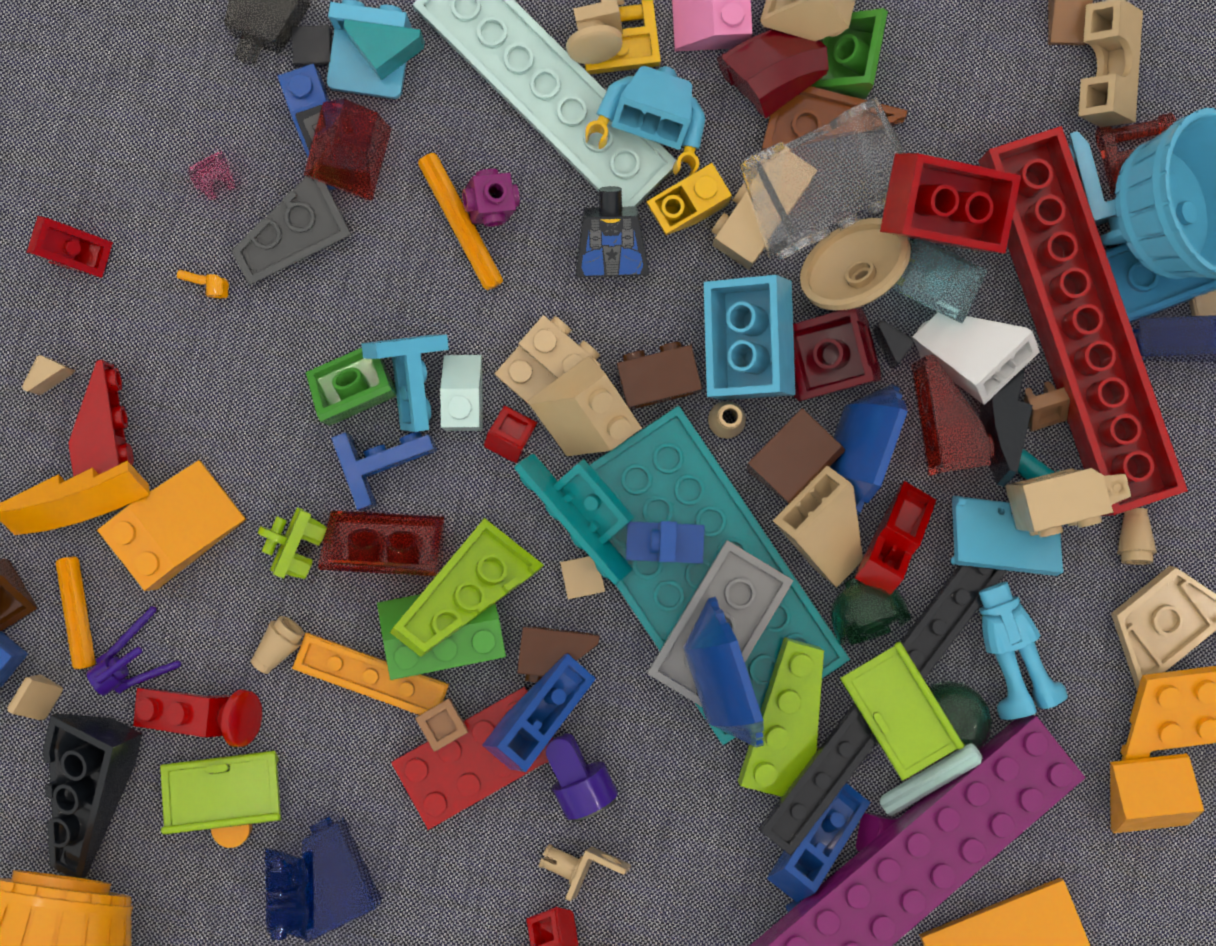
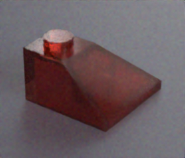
M347 99L323 102L304 176L372 201L392 129L379 113Z

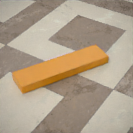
M308 632L304 635L302 645L292 668L418 715L443 702L450 685L424 674L390 680L387 661Z

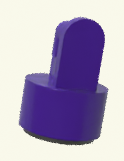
M564 733L549 742L546 748V756L558 780L552 786V790L566 819L580 821L590 818L607 809L615 802L618 791L604 762L599 761L586 764L572 734Z

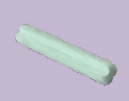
M967 744L962 749L955 751L883 794L879 801L881 807L889 816L895 815L980 765L983 759L980 751L974 744Z

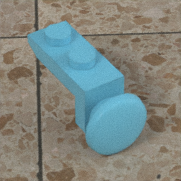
M1078 131L1070 133L1069 148L1096 225L1109 222L1111 232L1100 236L1102 244L1108 246L1127 243L1119 227L1115 199L1107 202L1104 201L1090 144Z

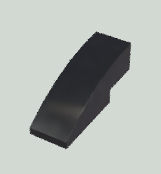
M1025 367L985 405L980 402L982 440L988 464L996 484L1005 487L1018 472L1033 406L1018 401Z

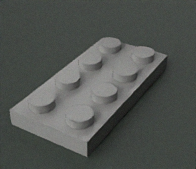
M726 540L648 669L647 674L702 707L683 647L707 600L716 596L719 608L723 610L726 622H729L738 640L744 662H746L794 580Z

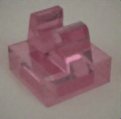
M222 150L188 167L189 177L196 189H200L211 200L217 198L216 192L212 188L213 181L216 179L224 181L230 191L235 188L229 161Z

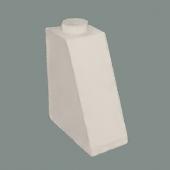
M938 311L930 320L925 321L912 336L923 359L983 405L1040 352L1033 331L1027 327Z

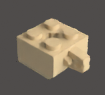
M1070 468L1005 486L1016 530L1029 531L1030 536L1039 535V537L1062 533V525L1065 524L1068 526L1078 525L1079 528L1099 524L1102 522L1101 515L1113 513L1112 504L1131 497L1125 474L1104 476L1092 468L1084 470Z

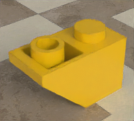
M713 163L649 199L646 201V204L665 235H669L693 226L729 205L732 194Z

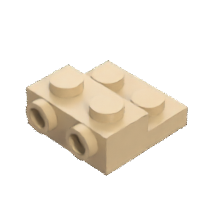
M543 315L518 343L519 346L494 374L529 405L527 401L586 357L590 356L601 368V364L596 361L600 354L584 340L578 345L567 336L572 330L558 317L554 316L549 320Z

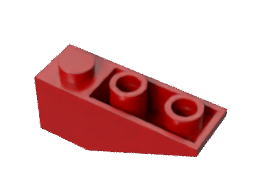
M104 360L96 361L68 442L73 477L92 467L98 474H101L125 461H128L131 465L134 464L132 447L129 443H126L124 428L128 427V416L125 407L120 406L118 391L122 390L121 374L117 368H114V364Z

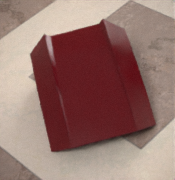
M773 29L736 45L716 58L723 78L731 86L734 85L751 101L765 119L825 76L829 70L827 47L820 40L815 42Z
M862 307L839 310L793 324L795 395L793 396L798 401L881 381V369L869 321Z

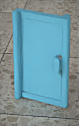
M961 496L952 497L954 535L952 564L1058 576L1063 573L1060 533L1039 537V535L1030 536L1029 531L1016 530L1009 502Z

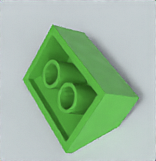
M421 594L377 602L390 680L506 657L496 604H493L424 656L420 657L390 632Z

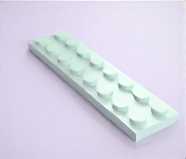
M416 0L412 4L414 10L598 192L601 187L622 188V207H637L673 171L676 159L660 143L611 127V121L607 125L608 141L604 148L599 149V142L603 135L598 132L592 133L586 143V126L598 119L599 116L596 113L606 90L582 66L572 60L568 53L515 0Z

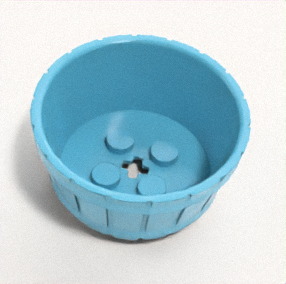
M1204 108L1182 117L1152 140L1139 145L1123 163L1116 183V214L1119 218L1118 223L1124 240L1126 239V244L1130 251L1150 271L1173 279L1188 277L1216 279V109Z

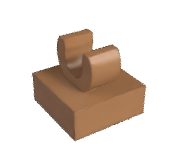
M1048 381L1044 383V394L1037 396L1033 394L1030 387L1025 389L1024 401L1027 404L1033 405L1028 424L1031 432L1067 421L1070 398L1064 387L1055 390L1053 384Z
M451 698L415 718L434 752L469 732Z

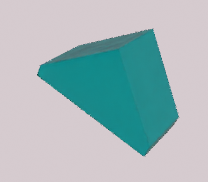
M344 20V29L349 39L380 80H383L424 49L425 41L421 29Z

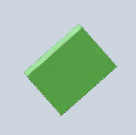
M881 8L853 12L848 29L838 36H828L821 39L820 41L827 47L829 70L825 76L811 86L865 100L874 85L888 11Z
M362 348L306 372L317 417L320 422L328 426L397 397L396 388L383 359H364Z

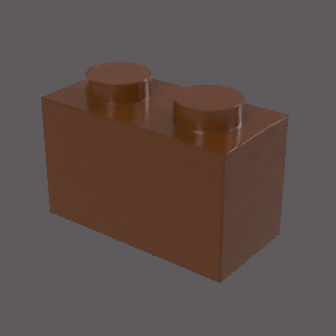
M676 341L659 346V353L645 356L644 350L622 356L623 362L617 363L616 368L624 400L630 410L698 394L702 391L691 345L682 347L681 341Z

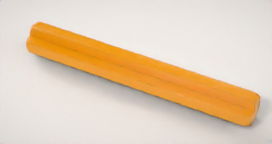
M435 153L423 156L418 160V165L484 289H494L503 282V278L475 225L472 224L468 212H465L463 203L439 157Z

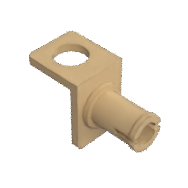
M549 844L543 853L544 859L541 858L539 867L569 880L571 886L565 898L568 901H572L577 897L592 860L623 875L631 868V864L593 846L585 850L584 855L578 859Z

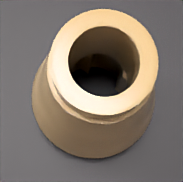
M731 401L717 403L711 409L708 416V424L712 432L718 437L725 439L739 435L746 423L743 409ZM724 411H732V416L736 417V421L732 424L726 423L723 420Z
M1135 508L1124 512L1117 554L1121 555L1122 564L1153 563V555L1157 554L1148 517V509Z
M280 616L276 621H271L254 656L250 660L251 664L260 672L269 674L272 669L302 645L301 638L304 636V631L297 623L285 616Z

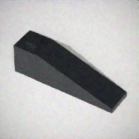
M58 713L50 716L43 746V762L49 763L50 783L45 785V796L51 798L52 819L47 822L50 867L67 876L86 879L134 769L142 733L113 718Z

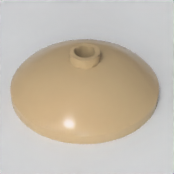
M882 218L857 220L834 230L811 250L804 261L800 274L803 292L811 303L827 310H850L877 300L897 283L908 265L911 254L908 237L880 232Z

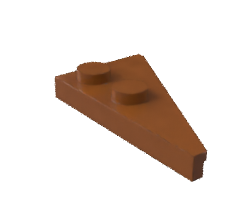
M810 86L769 116L761 152H773L778 145L787 149L903 124L908 110Z

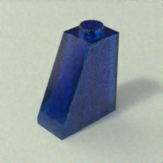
M1216 315L1140 319V329H1133L1143 361L1216 362Z
M330 816L317 821L309 826L311 833L302 839L303 937L306 943L377 909L382 902V898L344 817L334 822Z

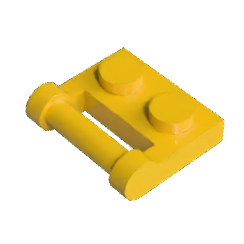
M641 0V4L619 7L621 22L643 19L644 26L622 29V47L620 51L607 61L597 64H585V69L590 75L639 69L641 66L658 67L661 65L653 0Z

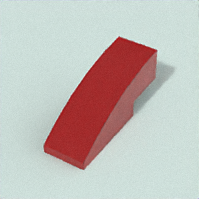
M903 481L872 538L855 579L889 598L904 579L911 557L922 542L937 500L908 482Z

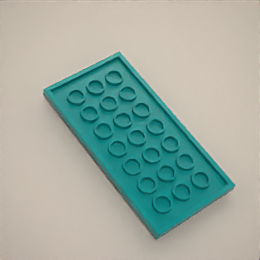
M679 405L590 464L591 468L634 516L631 522L659 523L660 521L677 522V524L705 525L703 564L626 560L627 524L609 539L611 544L632 567V571L616 586L659 651L725 541L728 540L794 580L745 662L760 710L784 637L819 646L824 650L822 678L850 660ZM696 704V706L705 718L703 708ZM710 725L722 745L735 738L723 730Z

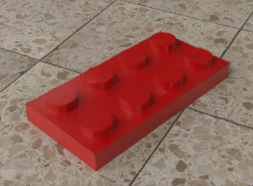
M526 686L463 720L469 732L434 752L429 742L426 741L391 762L428 830L548 762L546 756L548 744L527 772L510 770L482 746L505 714L528 692Z

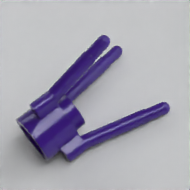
M151 606L106 653L96 659L97 665L87 671L89 683L100 695L105 696L112 690L120 694L131 686L163 675L181 666V662L177 660L126 679L125 677L129 675L126 665L142 653V648L136 647L122 658L115 656L156 613L157 609L155 606Z

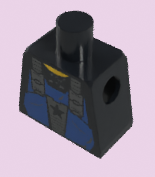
M616 186L599 188V207L585 208L583 211L576 260V278L648 276V260L637 207H622V188Z

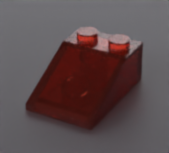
M926 355L913 363L911 369L928 475L933 476L973 470L991 465L990 458L994 457V443L991 435H986L984 424L934 355Z

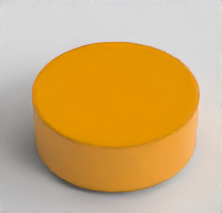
M252 824L211 829V834L219 845L226 848H234L248 839L252 831Z

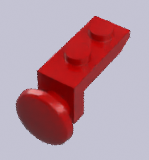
M137 688L133 726L199 737L223 736L228 745L244 747L250 744L257 736L262 723L263 711L259 697L254 692L246 689L237 690L232 695L204 696L162 689Z

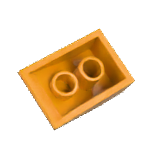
M198 460L151 490L150 495L128 505L97 529V531L142 589L150 591L158 590L247 519L201 460Z

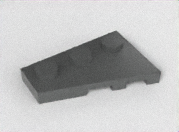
M315 166L231 251L248 284L252 285L352 234L318 167Z

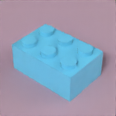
M767 275L704 282L707 397L733 400L795 395L792 281L779 275Z

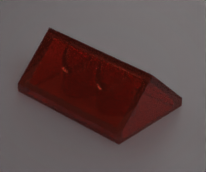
M331 511L318 563L319 570L436 576L442 570L444 517Z

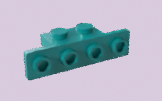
M535 454L526 457L514 467L519 473L522 483L537 494L545 504L547 512L554 519L561 522L570 533L574 544L585 550L595 562L597 570L603 577L610 579L616 585L632 571V567L611 544L609 539L628 524L634 516L585 459L577 463L559 481L556 480Z

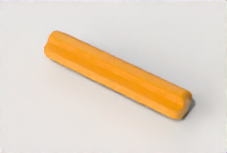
M74 556L60 558L56 560V570L72 667L77 670L94 666L96 662L79 559Z

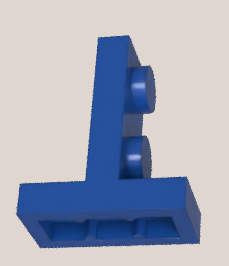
M421 431L401 437L399 439L401 445L386 449L385 444L370 448L363 452L365 456L363 459H360L352 435L345 432L331 437L356 508L361 511L377 506L367 477L437 452L433 437L429 434L422 436Z
M630 521L627 524L626 560L703 564L705 525L677 524V522L660 521L659 523Z

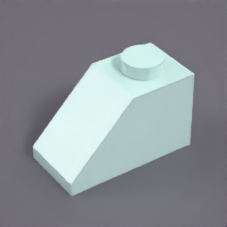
M444 355L440 388L441 428L443 430L483 431L482 355Z

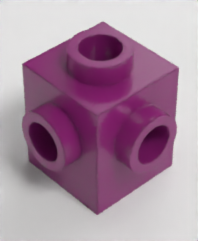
M484 169L476 172V176H472L462 191L464 210L469 212L472 224L483 223L485 227L505 224L520 203L517 184H512L510 172L498 173V169ZM489 193H495L496 198L491 197Z

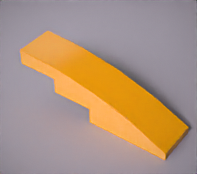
M128 461L101 474H98L92 467L66 481L58 474L1 502L0 522L14 535L44 532L81 523L115 511L150 495L149 484Z

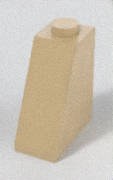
M826 466L784 508L773 522L814 570L837 588L862 562L863 554L854 486L832 468Z

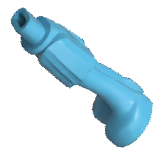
M1008 582L998 583L980 590L979 595L983 607L979 610L982 615V630L986 652L995 654L1007 686L1008 696L997 705L1000 719L1012 720L1027 717L1037 712L1035 704L1038 708L1049 709L1065 701L1068 697L1065 686L1060 682H1054L1049 677L1040 659L1035 641L1041 635L1031 617L1021 605L1019 597L1012 596ZM1016 650L1019 651L1031 678L1033 699L1022 678L1015 655Z

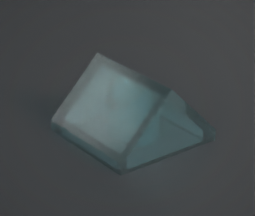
M915 239L911 244L908 265L892 290L959 323H963L988 270L928 241Z

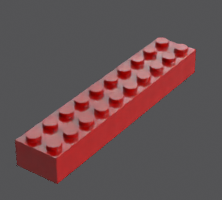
M1062 126L989 149L978 160L981 167L1021 175L1007 246L1056 389L1064 387L1070 398L1067 421L1084 469L1092 468L1104 476L1125 474L1128 480L1131 497L1112 504L1113 513L1101 516L1117 515L1187 492V486Z

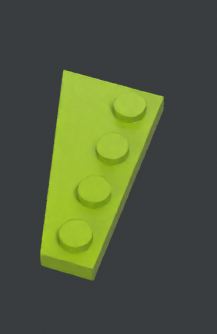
M484 518L396 623L390 633L422 657L539 572L544 565Z
M784 637L760 710L764 725V731H762L764 745L756 748L749 744L738 778V783L741 787L782 797L816 753L824 650L821 647Z

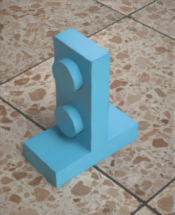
M425 335L361 343L364 359L392 357L400 430L412 432L429 430L428 420L431 418V406L425 396L424 382L427 379V369L425 363L421 360V353L449 350L447 335Z

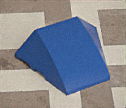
M895 384L888 385L845 405L833 437L846 451L830 468L854 486L857 516L861 513L864 502L869 503L883 483L908 412L905 401L901 400L903 395L899 392L900 386Z
M716 596L709 598L683 647L708 724L756 748L763 746V718L738 640L729 622H726L724 612L719 608Z

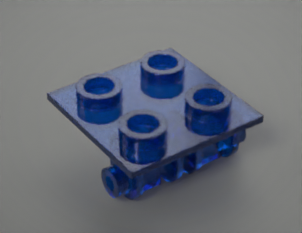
M267 848L265 849L267 932L271 933V940L286 939L287 934L305 939L306 925L309 921V911L305 899V886L308 883L309 875L305 865V858Z

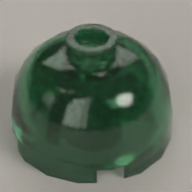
M855 578L845 583L846 590L839 593L831 606L830 615L833 629L840 645H844L846 638L849 639L851 645L878 638L891 632L889 624L898 620L900 626H903L911 619L905 600L897 589L890 595L883 589L865 585Z
M952 681L933 684L929 687L964 746L972 743L978 750L981 749L990 736L992 718L989 706L979 692L966 684ZM959 749L954 750L953 752L947 754V755L944 756V757L949 756L950 754L954 753L955 751H957V750H959Z

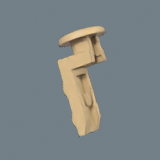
M600 0V3L573 8L578 31L572 34L566 43V50L572 60L582 64H597L611 59L620 51L623 30L618 6L624 5V0Z

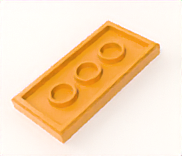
M1057 878L919 934L923 946H1090L1067 886L1062 878Z

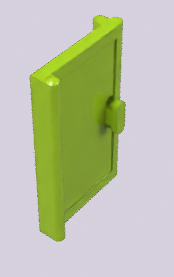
M896 642L890 649L840 678L902 781L954 750L964 747L963 742L901 642Z
M276 751L161 764L164 822L161 833L167 835L281 821L277 768L278 755H276Z

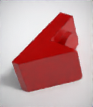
M37 216L26 253L46 259L50 264L102 278L113 242L52 219Z

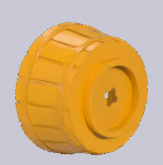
M13 870L11 879L0 878V946H131V915L133 910L131 896L110 892L111 883Z

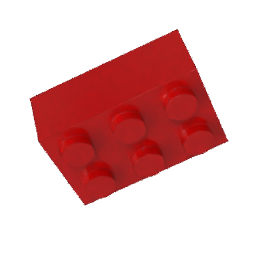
M895 153L880 232L975 251L1005 254L1021 175L920 153Z

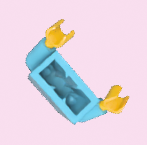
M641 66L634 76H626L610 84L596 113L599 116L598 119L586 126V143L592 133L598 132L603 135L599 142V149L604 148L608 141L607 125L611 121V127L678 150L683 146L684 152L674 162L673 173L677 175L681 168V162H685L691 168L689 176L694 174L699 168V159L695 155V149H700L706 118L697 99L692 97V84L688 80L677 77L674 69L667 66L660 67L657 70Z

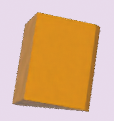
M1187 753L1110 762V818L1113 834L1190 825L1204 812L1191 760Z

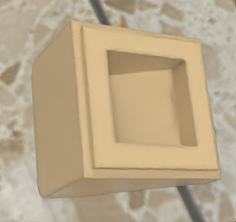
M38 355L22 385V389L30 393L42 395L71 376L75 370L53 359Z
M41 674L26 677L7 707V711L19 716L45 720L63 692V688Z

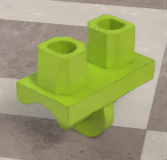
M296 507L285 535L282 532L287 520L276 516L271 529L260 526L257 532L259 535L267 538L262 552L272 556L277 543H280L270 571L273 572V575L283 579L286 574L303 579L307 577L313 560L296 553L300 540L303 539L319 546L327 531V527L312 518L308 511Z

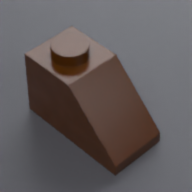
M524 625L522 628L517 673L526 674L525 681L537 683L564 654H569L578 661L599 644L600 634Z

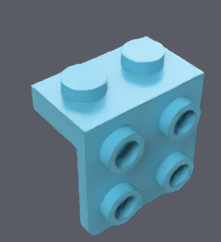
M342 0V3L330 2L328 17L334 27V36L327 75L328 87L333 91L398 99L402 94L406 63L383 80H380L349 39L344 29V20L412 28L407 13L402 12L401 8L393 5H380V8L365 7L362 2L356 0Z

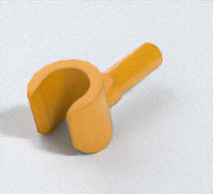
M178 270V279L205 285L206 297L228 298L229 283L225 278L215 274L205 276Z

